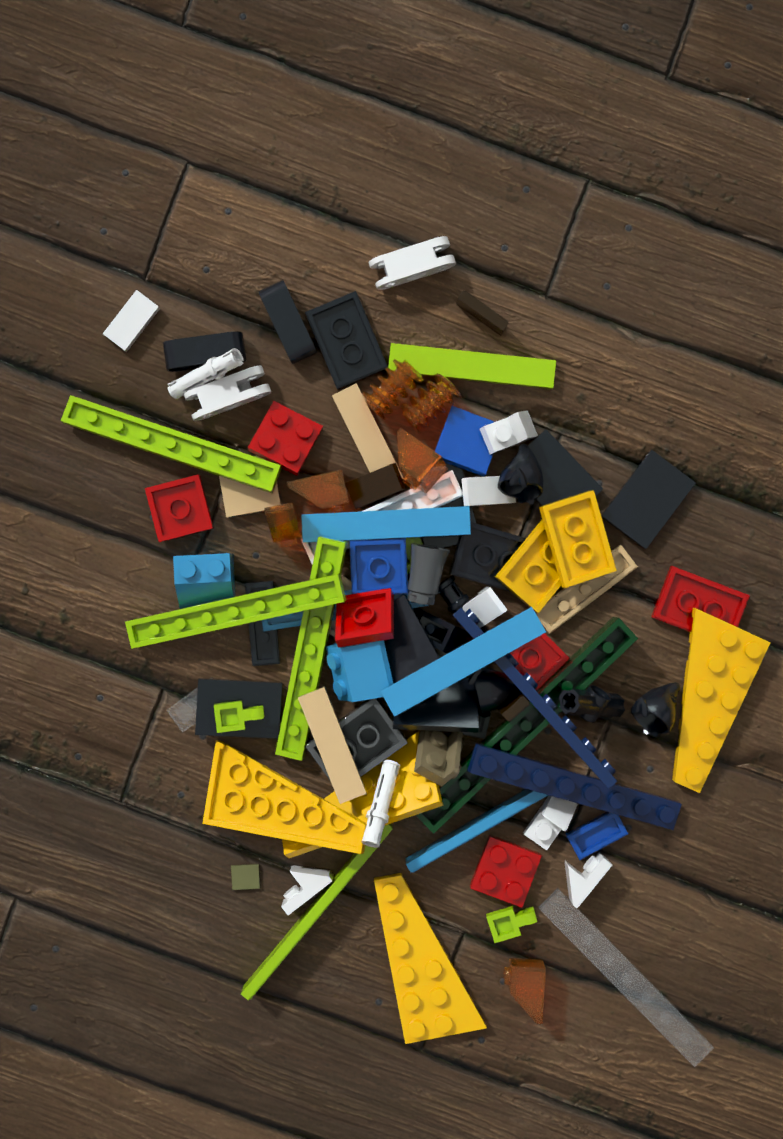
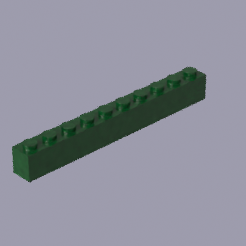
M612 617L537 692L541 697L547 694L558 706L554 711L559 715L562 710L559 708L560 700L558 697L563 690H585L638 637L620 618ZM530 702L529 706L511 722L505 719L480 745L517 755L549 722ZM473 751L460 762L461 769L457 777L449 780L442 787L439 786L443 806L416 815L433 834L491 780L467 771Z

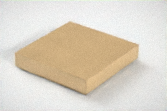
M219 476L227 518L282 508L277 482L273 493H269Z

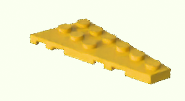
M693 607L692 632L689 635V656L686 661L681 702L683 706L678 727L680 731L678 746L675 751L672 780L700 793L771 642Z
M420 730L407 739L408 743L385 759L400 764L388 809L389 820L385 825L443 806L439 785L414 772ZM382 762L361 776L366 794L342 804L339 803L335 791L324 799L367 823L366 814L371 809ZM282 839L284 855L287 858L321 848V846Z
M216 740L202 824L358 854L364 853L365 845L361 841L367 823L221 740Z
M397 873L374 878L405 1044L486 1029L485 1021L461 982L457 971L420 909L403 875Z

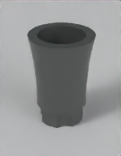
M411 543L408 601L424 605L435 604L444 565L450 550Z

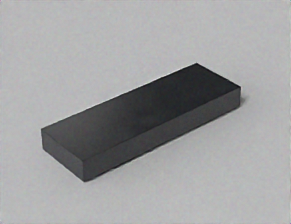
M274 581L245 583L246 594L274 588ZM262 620L249 623L252 666L280 664L278 629L263 631Z

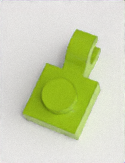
M242 700L214 704L217 733L245 730V721L259 720L265 717L263 705L243 709Z
M513 906L486 914L494 943L521 936L519 927L537 922L533 906L525 908L518 913H515Z

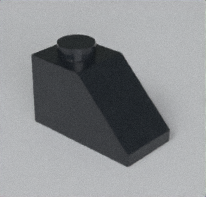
M417 608L415 613L435 648L448 654L473 640V637L466 630Z

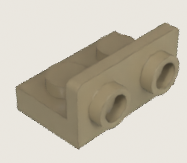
M420 730L414 772L441 787L449 780L456 778L461 769L460 755L463 749V732H453L448 736L441 731Z

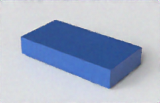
M605 812L566 833L579 860L628 835L619 815Z

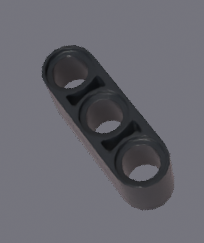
M281 280L258 291L291 363L295 364L316 354L315 346L285 282Z
M239 331L163 342L166 370L168 372L197 369L206 364L208 359L219 357L233 348L238 349L242 354L244 360L242 362L246 361L243 332Z

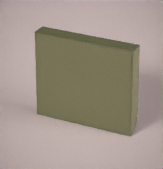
M259 864L231 865L232 890L260 889Z

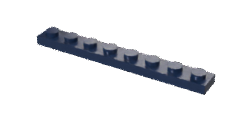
M460 608L453 614L455 619L473 639L484 634L477 626L480 619L470 608L466 612ZM510 653L495 660L494 662L605 786L608 789L617 782L612 776L616 773V770L606 759L600 762L593 755L597 749L586 737L580 740L575 735L574 731L577 727L566 715L562 719L557 715L554 710L558 706L547 694L541 697L535 690L538 686L535 680L528 673L522 676L515 668L519 664Z
M477 743L475 744L467 769L469 773L671 830H674L682 806L678 801L616 783L608 789L598 778Z

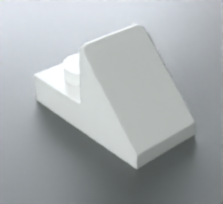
M528 410L516 412L505 419L480 428L490 455L538 436Z
M491 587L483 588L478 592L477 596L462 607L465 612L470 608L480 619V622L477 624L479 628L507 611Z
M549 795L524 830V835L547 850L561 830L566 832L578 804Z
M600 852L596 857L591 856L583 866V873L565 860L568 895L572 905L576 908L581 905L612 866L611 862Z
M291 866L290 873L300 884V887L298 888L295 885L283 895L285 899L281 906L287 915H290L333 881V873L330 870Z

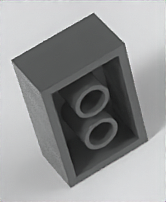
M378 698L364 701L338 720L360 777L408 743L401 729H393V718ZM313 738L307 742L306 748L330 780Z

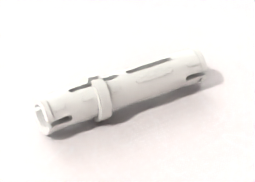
M233 348L219 357H212L203 366L168 383V391L174 399H179L187 391L202 386L211 380H219L228 371L243 364L242 361H244L243 356L238 349Z
M384 760L382 762L371 809L366 814L368 820L361 843L369 847L378 848L380 846L384 826L389 820L388 809L400 769V764L392 760Z

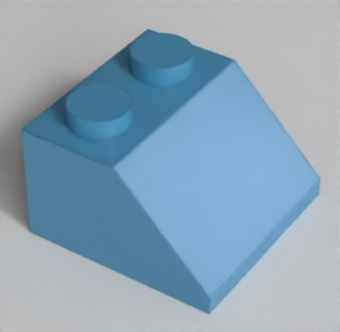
M232 553L173 556L174 584L180 609L236 597L234 555Z
M384 640L338 647L336 643L326 646L328 654L327 663L332 671L334 680L333 690L338 700L357 702L381 698L383 695L380 691L394 684Z

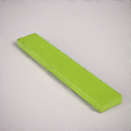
M391 343L388 372L553 389L556 360Z

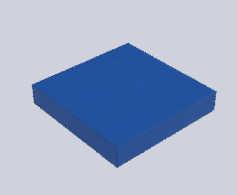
M451 406L432 458L485 477L493 454H489L480 428L494 423V421Z
M406 538L349 540L352 594L391 588L394 595L408 594Z

